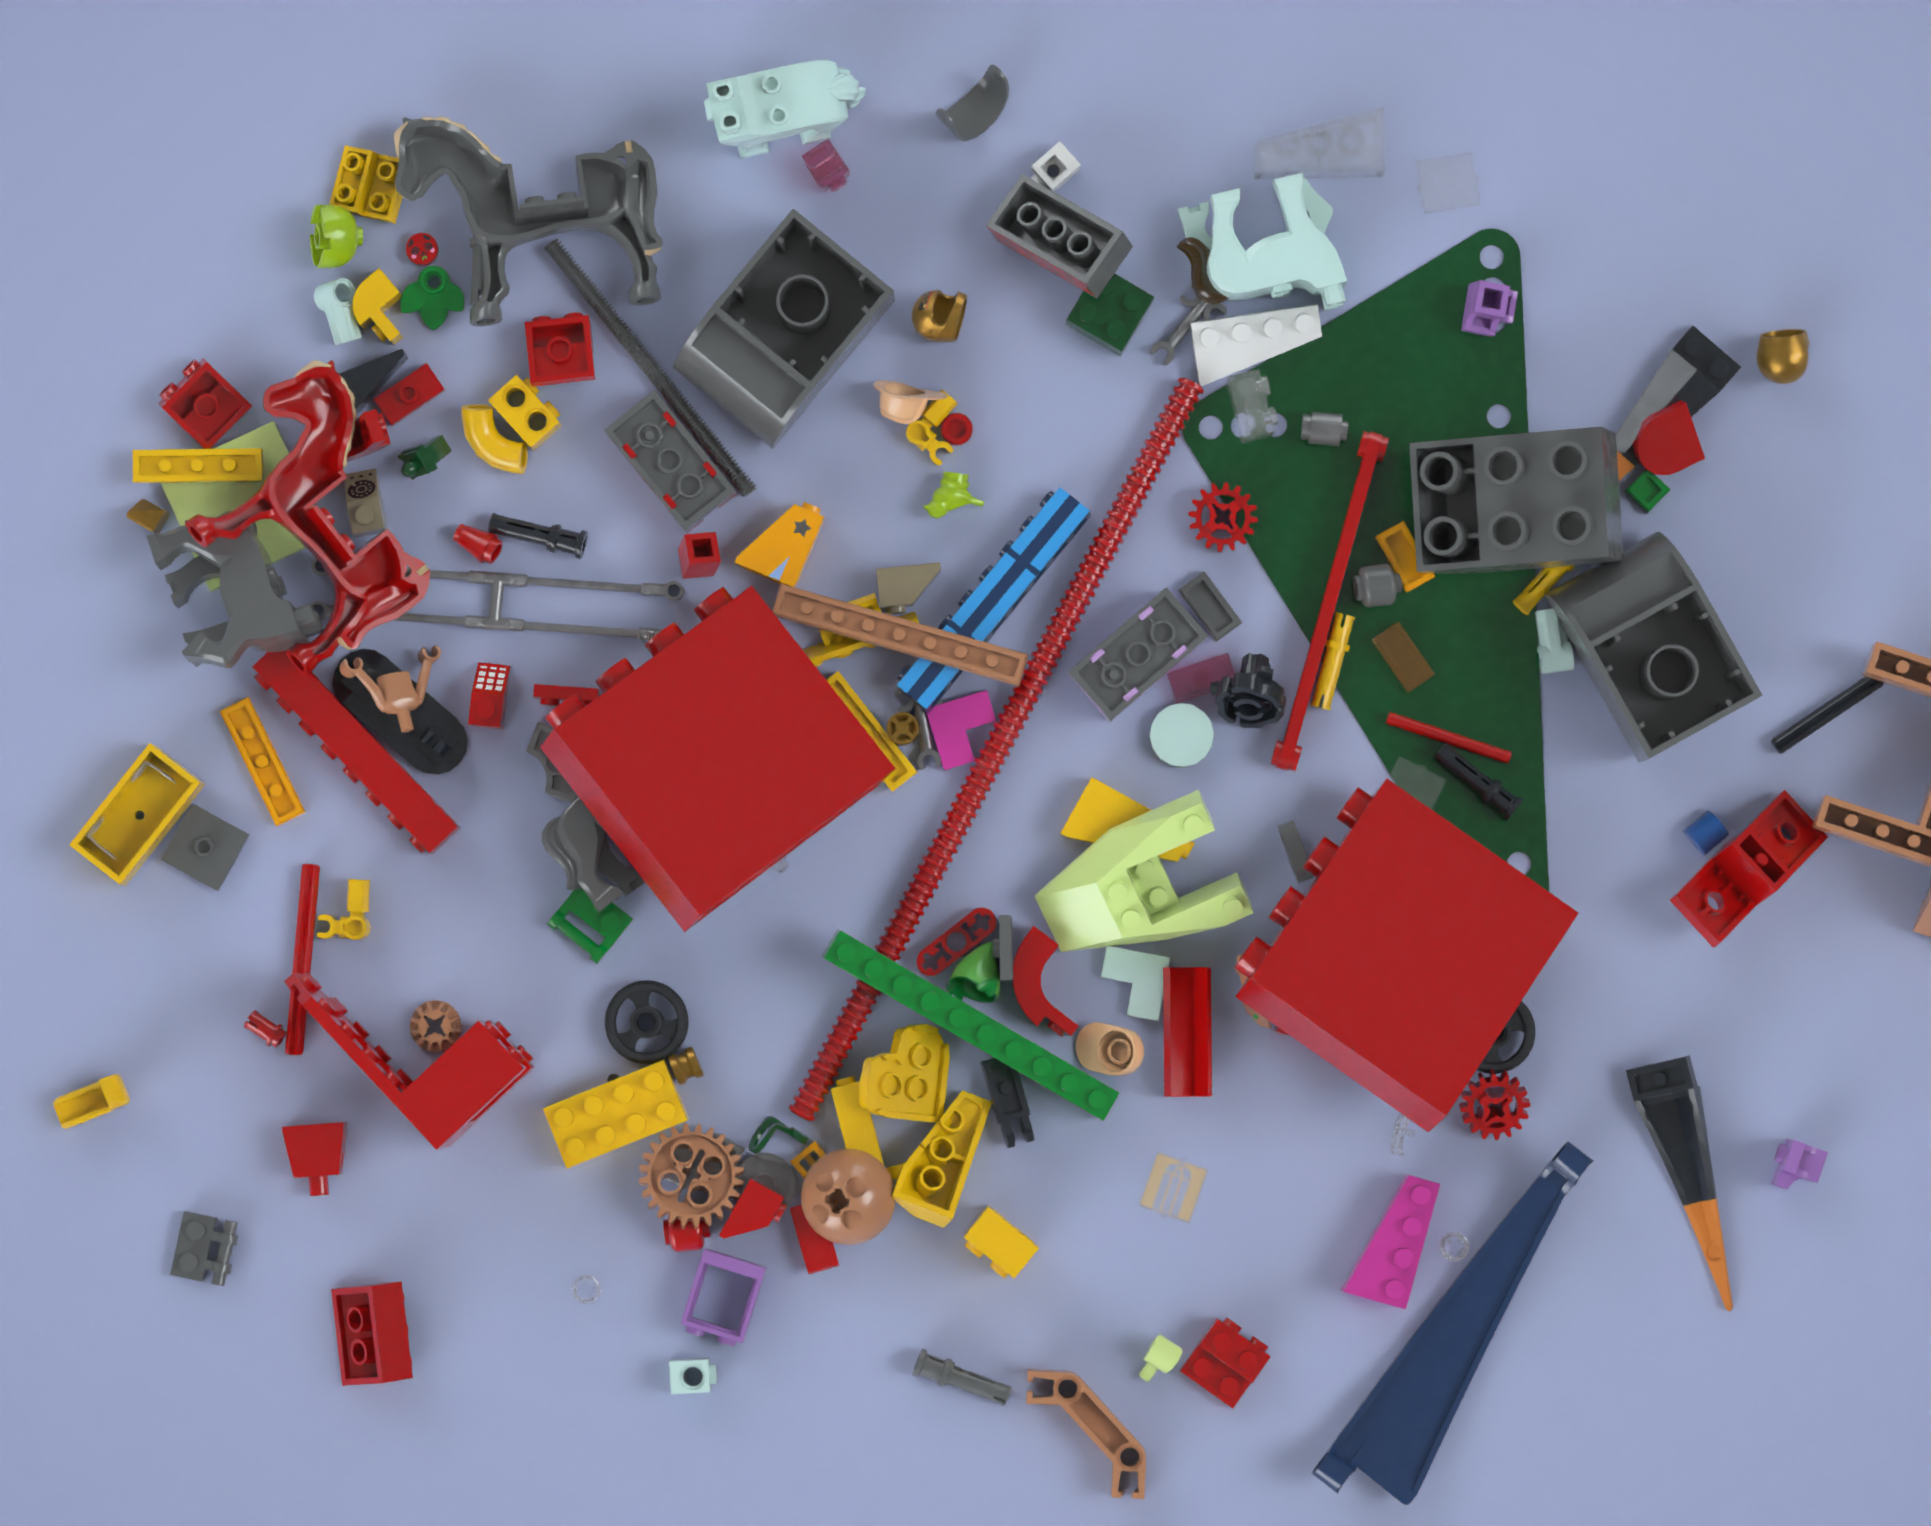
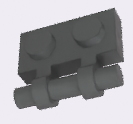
M184 1211L170 1275L202 1282L204 1281L206 1269L214 1271L212 1284L224 1286L226 1275L230 1274L232 1264L229 1262L233 1245H237L238 1235L235 1234L238 1222L225 1220L223 1232L216 1231L217 1217ZM212 1241L220 1242L217 1260L208 1259Z

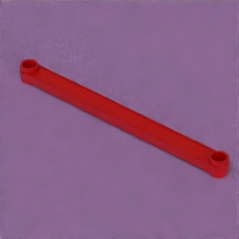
M1364 431L1360 441L1357 456L1362 457L1361 465L1284 740H1277L1271 760V765L1282 770L1296 771L1302 752V746L1297 745L1374 467L1376 461L1382 463L1389 438L1383 437L1379 433Z

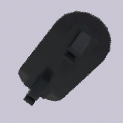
M360 649L349 653L339 662L333 677V688L336 697L342 705L410 764L424 773L437 775L449 772L460 764L467 750L468 739L465 728L454 715L426 692L422 704L410 712L414 730L403 733L401 732L397 714H387L380 711L372 695L356 675L352 678H347L340 672L339 666L344 659L347 660L350 668L355 669L353 661L356 657H359L363 661L362 669L378 685L377 678L379 676L402 671L386 656L375 650ZM411 679L413 687L416 691L417 683Z

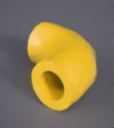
M484 404L462 406L461 418L465 438L475 454L492 468L510 473L524 474L528 462L527 444L525 442L508 440L499 433L493 417L494 407Z

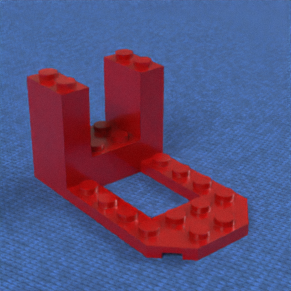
M293 972L284 981L292 992L296 989L300 991L301 994L297 997L300 1004L436 1150L450 1147L534 1068L530 1063L533 1059L532 1055L521 1044L516 1048L508 1038L512 1034L500 1021L494 1024L491 1020L485 1023L479 1020L413 1081L402 1068L396 1071L389 1063L392 1057L379 1044L374 1047L366 1039L370 1035L369 1032L358 1021L352 1024L344 1015L348 1012L346 1007L336 997L328 998L320 990L322 986L311 974Z

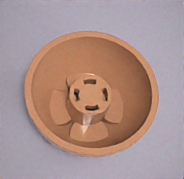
M850 1148L835 1150L818 1159L807 1172L801 1189L803 1213L813 1230L823 1238L842 1245L861 1244L879 1235L890 1222L895 1208V1200L891 1197L894 1184L885 1166L869 1153Z

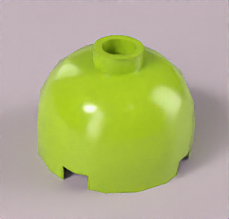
M314 206L310 224H316L314 234H310V249L314 266H317V268H337L349 263L356 254L357 246H362L363 244L362 227H357L354 216L341 206Z

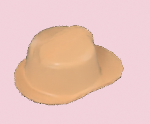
M879 380L874 382V387L880 391L879 405L881 415L901 424H909L918 420L928 400L947 398V394L942 392L919 389L895 381Z

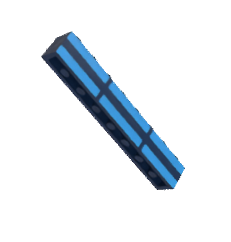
M1061 487L1055 493L1051 490L1041 501L1039 506L1042 509L1035 518L1030 515L1019 529L1022 532L1015 542L1009 540L999 553L1002 558L994 567L989 565L982 572L978 579L981 581L980 585L974 592L969 589L958 603L961 608L954 616L947 615L938 629L987 643L1091 517L1090 510ZM919 658L913 666L907 664L899 673L897 679L900 682L897 684V687L904 695L929 714L964 671Z

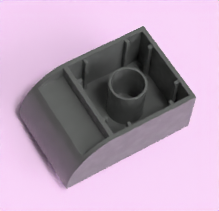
M792 209L694 329L679 352L673 368L773 449L894 303V290L795 209Z
M1600 426L1409 443L1417 572L1432 574L1485 573L1603 564L1622 560L1623 543L1616 433Z
M1655 532L1624 549L1621 561L1597 564L1544 594L1551 608L1557 614L1564 631L1638 762L1650 759L1763 696L1694 573L1675 546L1660 532Z

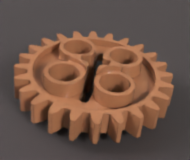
M686 1123L683 1127V1133H678L673 1126L671 1127V1137L668 1138L663 1133L659 1134L660 1145L654 1142L649 1143L653 1154L643 1153L642 1158L649 1165L639 1166V1172L647 1175L639 1179V1185L648 1186L642 1192V1198L652 1197L648 1208L653 1209L657 1206L660 1208L657 1214L658 1219L662 1218L665 1214L670 1215V1226L676 1219L681 1220L682 1229H685L688 1221H692L694 1228L698 1229L699 1221L704 1219L708 1226H711L712 1215L722 1220V1208L729 1211L733 1210V1205L729 1198L739 1200L740 1194L733 1188L743 1187L744 1181L735 1177L743 1174L744 1168L734 1167L741 1157L740 1155L730 1156L734 1149V1144L732 1143L724 1147L722 1144L724 1143L725 1135L722 1134L717 1139L713 1138L714 1128L712 1127L704 1134L702 1133L701 1124L696 1126L695 1132H690L689 1126ZM683 1148L690 1151L692 1157L687 1162H679L675 1159L674 1153L678 1149ZM702 1150L705 1154L697 1168V1179L691 1181L684 1201L679 1202L678 1197L686 1182L685 1174L691 1172L699 1151ZM714 1161L721 1166L722 1170L716 1175H709L703 1167L706 1163ZM665 1178H674L679 1183V1186L676 1190L669 1192L662 1188L661 1182ZM698 1190L704 1191L709 1199L704 1204H696L691 1200V1194Z

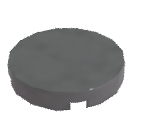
M758 1153L748 1157L738 1166L744 1168V1172L735 1178L744 1181L743 1187L733 1189L740 1196L749 1180L753 1178L784 1195L785 1198L782 1203L787 1207L791 1204L796 1194L797 1180L792 1167L783 1158L771 1153Z

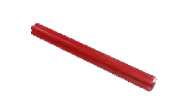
M306 863L302 865L292 973H311L320 867L317 864ZM298 989L294 992L290 990L285 1045L286 1054L297 1056L303 1054L307 1010L297 1000V997L301 994Z

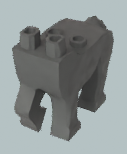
M227 511V512L221 514V515L218 516V517L224 516V515L228 514V513L231 512V511ZM255 522L247 527L237 539L217 537L214 543L207 548L195 541L186 525L165 533L147 535L154 562L160 570L171 565L175 558L182 553L193 552L199 555L181 569L165 575L167 584L169 583L173 592L171 594L173 604L178 609L188 603L190 595L200 584L214 578H220L221 596L229 615V620L213 627L183 633L185 643L187 642L188 645L182 651V654L188 662H191L196 667L206 663L224 668H232L248 647L264 652L286 651L295 643L310 642L308 637L317 635L324 630L317 611L314 612L310 603L295 608L290 601L283 599V596L287 594L284 581L281 576L278 577L265 547L257 537Z
M578 797L561 816L547 823L542 831L541 841L546 852L563 867L567 877V890L574 891L581 888L597 912L600 913L614 900H618L623 895L625 897L643 885L645 881L634 868L625 866L616 859L607 842V832ZM598 871L601 875L613 881L619 888L601 880Z

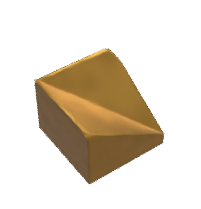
M145 499L137 502L126 514L128 519L155 534L160 533L170 515L166 510Z

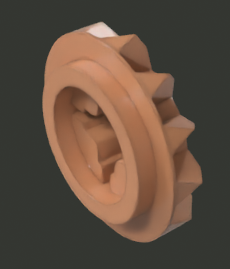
M439 1000L427 1001L416 1008L410 1019V1034L421 1048L430 1052L444 1051L458 1040L461 1033V1019L456 1009L450 1004ZM445 1015L441 1028L446 1036L444 1037L442 1034L434 1032L426 1037L425 1035L428 1033L427 1030L430 1028V1025L427 1023L425 1016L429 1019L437 1020Z

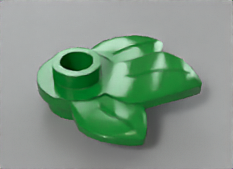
M429 266L421 271L417 282L408 285L404 289L400 308L402 313L420 311L424 323L431 330H436L445 322L448 310L453 312H462L464 310L465 300L461 289L450 282L449 275L443 268ZM432 277L440 279V284L436 288H431L428 284Z

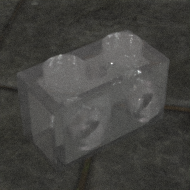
M1259 369L1228 376L1226 384L1241 443L1272 436L1275 432L1274 426H1278V419L1275 408L1268 407L1266 395H1270L1271 392L1267 376L1261 377Z

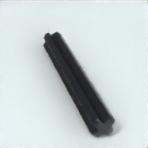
M1865 676L1771 740L1772 746L1779 754L1786 752L1881 688L1884 683Z

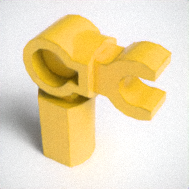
M942 389L939 391V392H942V393L947 394V393H946L944 390H942ZM948 394L945 399L931 400L922 413V419L910 423L905 432L908 441L915 444L921 451L926 449L929 452L931 461L938 466L942 464L941 460L936 457L938 448H944L949 453L954 451L949 443L937 441L935 439L937 434L930 429L932 426L937 428L958 404Z
M348 879L347 911H350V916H341L340 920H337L332 915L322 914L318 916V920L329 922L330 929L326 933H317V937L329 939L339 934L340 938L361 940L369 935L371 925L368 919L365 918V912H369L370 880Z

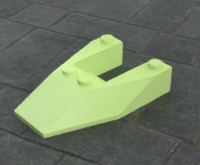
M1199 790L1110 828L1034 895L1061 952L1167 940L1223 927L1254 913L1250 898L1238 872L1178 898L1158 855L1215 831L1212 817Z

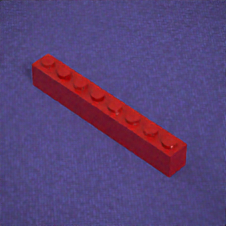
M287 650L267 652L252 666L257 672L254 676L255 680L266 691L272 688L280 696L276 699L277 703L288 714L294 711L302 719L298 725L310 737L316 734L324 742L320 748L333 761L338 757L346 765L342 771L355 784L360 780L368 788L364 794L377 807L383 804L391 812L386 817L399 830L405 827L412 834L409 841L419 852L423 853L427 850L430 854H434L461 828L359 720L342 705L338 698L312 671L308 675L302 674L292 664L287 655Z

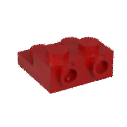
M573 312L565 314L564 318L551 319L549 316H538L533 318L532 321L525 322L530 383L532 387L596 380L589 315Z
M204 358L200 362L194 359L183 369L182 374L185 377L177 385L171 382L161 391L159 396L162 400L158 404L204 449H210L252 405Z
M1227 1317L1223 1322L1216 1318L1179 1371L1233 1409L1271 1356L1266 1353L1268 1346L1254 1336L1248 1340L1239 1334L1242 1327Z

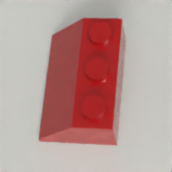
M402 1281L331 1289L342 1386L381 1384L413 1378Z

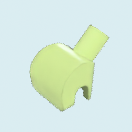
M1158 1335L1152 1341L1143 1359L1147 1363L1140 1371L1139 1376L1149 1382L1157 1370L1168 1373L1178 1363L1183 1352L1182 1349L1162 1335Z

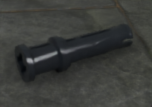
M496 513L491 515L488 527L489 533L543 545L552 553L558 550L574 554L577 559H582L588 537V531L582 530L580 533L562 529L559 524L547 527L497 515Z
M1446 742L1432 758L1481 796L1479 799L1484 805L1488 803L1503 815L1502 819L1505 822L1524 800L1522 797H1515L1506 790L1499 779H1490Z

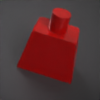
M347 1122L282 1127L293 1177L309 1178L310 1196L329 1195L328 1175L343 1173Z

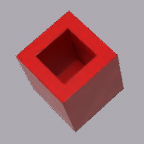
M716 532L684 534L678 547L683 579L715 575L721 562Z

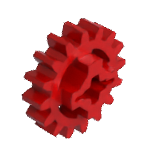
M1225 482L1223 489L1218 490L1215 483L1211 484V493L1208 494L1205 490L1201 489L1200 493L1203 499L1201 501L1192 500L1197 510L1188 512V516L1196 518V522L1189 525L1190 529H1199L1200 532L1195 538L1199 541L1205 537L1207 539L1206 548L1209 549L1215 543L1217 544L1218 552L1223 551L1224 545H1229V548L1234 551L1236 541L1245 545L1247 542L1243 536L1246 533L1254 535V530L1249 526L1250 523L1258 522V518L1251 516V512L1255 511L1257 506H1248L1247 502L1251 495L1248 493L1243 497L1240 496V486L1231 491L1229 490L1228 482ZM1229 496L1235 500L1230 504L1219 503L1215 497ZM1206 505L1210 510V520L1203 526L1202 511ZM1214 505L1223 512L1231 511L1229 520L1234 527L1233 529L1223 522L1215 523L1218 516L1213 508ZM1244 509L1245 521L1242 529H1240L1236 524L1237 514ZM1217 530L1228 531L1232 537L1220 539L1213 537L1212 534Z
M1490 1069L1489 1077L1486 1078L1480 1072L1478 1073L1479 1081L1477 1083L1471 1080L1468 1082L1470 1091H1462L1461 1093L1462 1099L1466 1101L1459 1103L1460 1111L1465 1112L1462 1115L1464 1124L1470 1123L1469 1128L1472 1133L1480 1129L1482 1139H1486L1489 1133H1493L1495 1141H1497L1502 1132L1511 1137L1510 1129L1515 1127L1521 1130L1522 1125L1519 1119H1528L1529 1117L1527 1111L1523 1109L1530 1107L1529 1098H1525L1528 1094L1525 1086L1519 1087L1520 1081L1518 1077L1515 1076L1509 1081L1507 1071H1503L1501 1076L1498 1077L1494 1069ZM1513 1096H1515L1516 1100L1514 1111L1509 1107V1104L1513 1101ZM1475 1099L1480 1103V1106L1476 1109V1114L1474 1113ZM1499 1102H1500V1106H1499V1107H1496V1106H1494V1105H1492L1491 1107H1489V1104H1490V1103H1494V1104L1497 1105V1104H1499Z

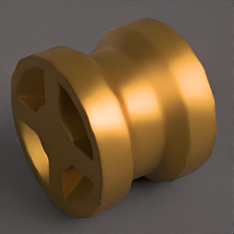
M896 713L887 722L888 736L897 745L910 744L918 736V722L909 713Z
M692 1046L686 1048L683 1054H673L668 1057L679 1085L685 1084L691 1077L699 1078L704 1076Z

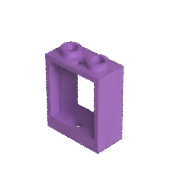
M704 1248L680 1324L687 1326L686 1332L704 1337L705 1332L717 1335V1342L735 1347L736 1342L743 1343L767 1267ZM708 1264L754 1278L738 1331L692 1317Z

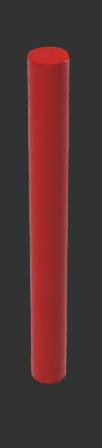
M1390 711L1385 724L1442 743L1446 742L1449 745L1506 764L1509 763L1511 758V751Z

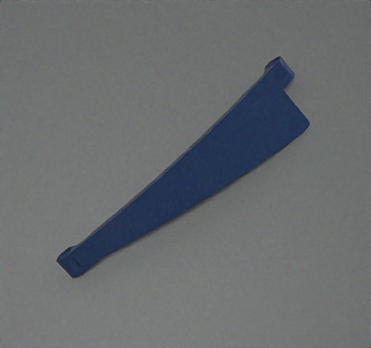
M1569 1141L1561 1147L1469 1261L1372 1388L1314 1468L1312 1474L1338 1494L1348 1477L1359 1468L1402 1504L1409 1505L1422 1486L1484 1353L1564 1196L1577 1184L1580 1176L1594 1160Z

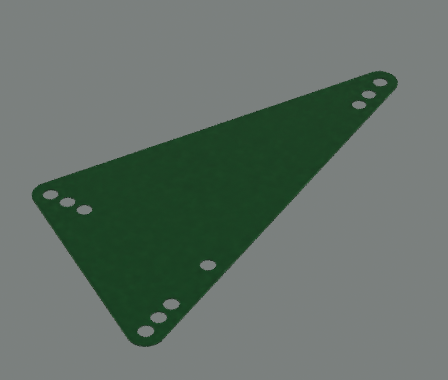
M1490 228L1475 233L1322 326V337L1266 360L1198 403H1195L1193 405L1194 411L1188 413L1190 416L1189 420L1183 423L1185 428L1182 430V433L1212 484L1215 483L1218 490L1223 489L1224 483L1228 482L1229 490L1233 491L1237 486H1240V496L1243 497L1248 493L1251 495L1247 504L1248 506H1257V509L1251 512V516L1258 518V522L1250 523L1249 526L1254 530V535L1246 533L1244 537L1309 643L1312 640L1361 465L1362 457L1357 456L1363 432L1370 433L1371 431L1389 438L1382 463L1376 461L1327 635V640H1329L1335 612L1344 614L1341 627L1344 626L1346 615L1355 617L1347 643L1350 646L1349 652L1345 651L1336 687L1397 786L1507 862L1510 855L1515 852L1525 853L1531 861L1530 870L1525 875L1549 891L1539 653H1537L1538 631L1535 617L1537 609L1535 606L1529 615H1525L1512 602L1535 578V569L1485 573L1434 574L1435 577L1408 593L1402 587V591L1397 593L1396 599L1391 605L1370 608L1365 607L1361 601H1357L1353 591V576L1358 575L1361 567L1377 564L1390 565L1375 539L1377 535L1404 521L1415 540L1409 443L1529 433L1520 250L1511 235L1505 231ZM1493 245L1502 251L1503 262L1499 267L1489 269L1482 265L1480 253L1486 246ZM1496 277L1504 285L1510 286V290L1518 292L1513 323L1506 324L1503 330L1495 333V336L1488 337L1461 331L1468 285L1470 283ZM1497 404L1507 407L1511 414L1510 422L1502 428L1493 427L1487 420L1488 410ZM1312 411L1342 414V421H1348L1346 441L1340 440L1339 446L1310 444L1308 440L1301 439L1303 414H1311ZM1272 413L1282 415L1287 423L1286 431L1278 437L1269 436L1263 429L1264 419ZM1248 415L1253 419L1255 429L1251 436L1239 438L1233 434L1231 423L1236 416ZM1215 416L1222 422L1223 431L1216 439H1206L1201 435L1199 424L1203 418ZM1220 496L1224 504H1230L1235 500L1229 496ZM1244 509L1237 514L1236 524L1240 529H1242L1245 521ZM1324 646V650L1320 660L1321 663H1323L1327 646ZM1389 711L1511 751V758L1509 763L1506 764L1449 745L1490 779L1502 781V786L1515 797H1522L1524 799L1505 822L1502 819L1503 815L1488 803L1484 805L1479 799L1481 796L1439 762L1432 759L1444 743L1385 724Z

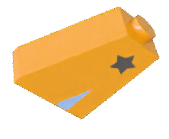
M803 502L802 507L794 504L737 556L735 564L779 584L796 588L825 521L824 516L819 515L821 509L806 502Z

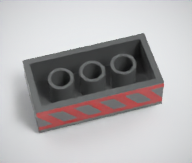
M1024 174L1017 180L986 225L998 242L1096 299L1133 247L1122 230Z

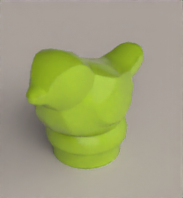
M943 471V479H940L941 486L934 491L931 502L924 505L923 508L927 510L932 518L939 519L948 512L968 504L983 507L984 501L973 497L967 490L970 486L968 482L969 474Z

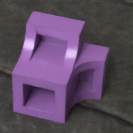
M1483 280L1470 283L1468 285L1461 331L1488 337L1495 336L1499 323H1513L1518 292L1510 290L1508 285Z
M1786 1139L1785 1144H1779L1775 1153L1774 1161L1778 1162L1771 1185L1788 1190L1789 1186L1798 1179H1806L1818 1183L1828 1152L1793 1139Z

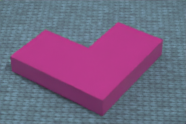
M987 690L936 705L929 714L927 713L944 771L974 762L975 759L966 730L996 721Z

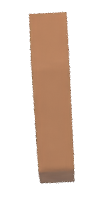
M1028 1369L1027 1382H1033V1377L1052 1379L1054 1383L1052 1395H1033V1391H1027L1026 1404L1061 1405L1112 1461V1498L1124 1496V1490L1118 1489L1120 1473L1122 1471H1136L1138 1490L1132 1492V1498L1144 1499L1146 1454L1141 1443L1075 1372ZM1066 1379L1073 1380L1077 1385L1076 1392L1069 1397L1061 1395L1058 1391L1059 1384ZM1129 1447L1136 1449L1139 1454L1137 1461L1130 1465L1123 1463L1120 1459L1121 1452Z

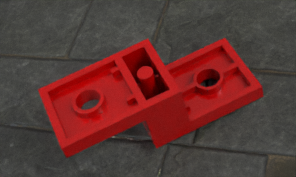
M1783 790L1742 832L1725 843L1670 901L1714 948L1758 904L1774 894L1819 848L1828 836L1823 831L1812 828L1814 821L1786 790ZM1781 827L1790 833V840L1783 837ZM1708 897L1716 901L1718 910L1713 909L1708 904Z

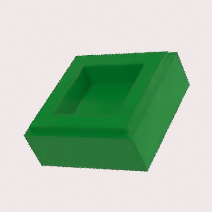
M1645 469L1624 492L1648 513L1671 489L1654 473Z

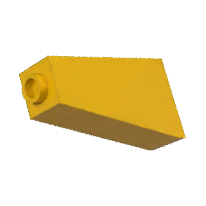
M1091 777L1060 835L1093 844L1110 828L1151 810ZM1193 841L1187 842L1158 856L1162 860L1175 863L1178 862L1180 857L1186 860L1195 843Z

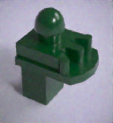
M443 435L432 438L426 444L405 449L398 455V458L404 463L401 467V472L405 477H410L414 480L416 477L429 474L438 469L436 463L452 451Z

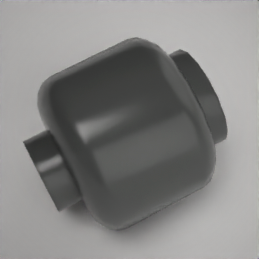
M1388 564L1361 567L1358 575L1353 576L1355 599L1361 601L1368 608L1391 605L1395 601L1397 593L1402 591L1400 574H1394L1392 567Z

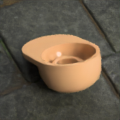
M1093 1022L1082 1028L1076 1039L1077 1058L1085 1068L1091 1071L1115 1076L1129 1075L1138 1069L1144 1058L1142 1039L1136 1032L1128 1028Z

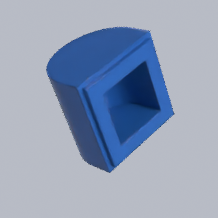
M1709 810L1682 831L1703 856L1729 835L1725 826Z

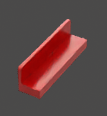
M1163 967L1164 1097H1211V968Z

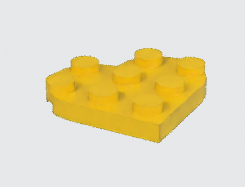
M922 1023L909 1024L904 1028H898L893 1034L890 1052L866 1058L859 1080L860 1105L881 1117L937 1123L944 1114L950 1061L949 1045L943 1042L942 1036L937 1032L939 1029Z

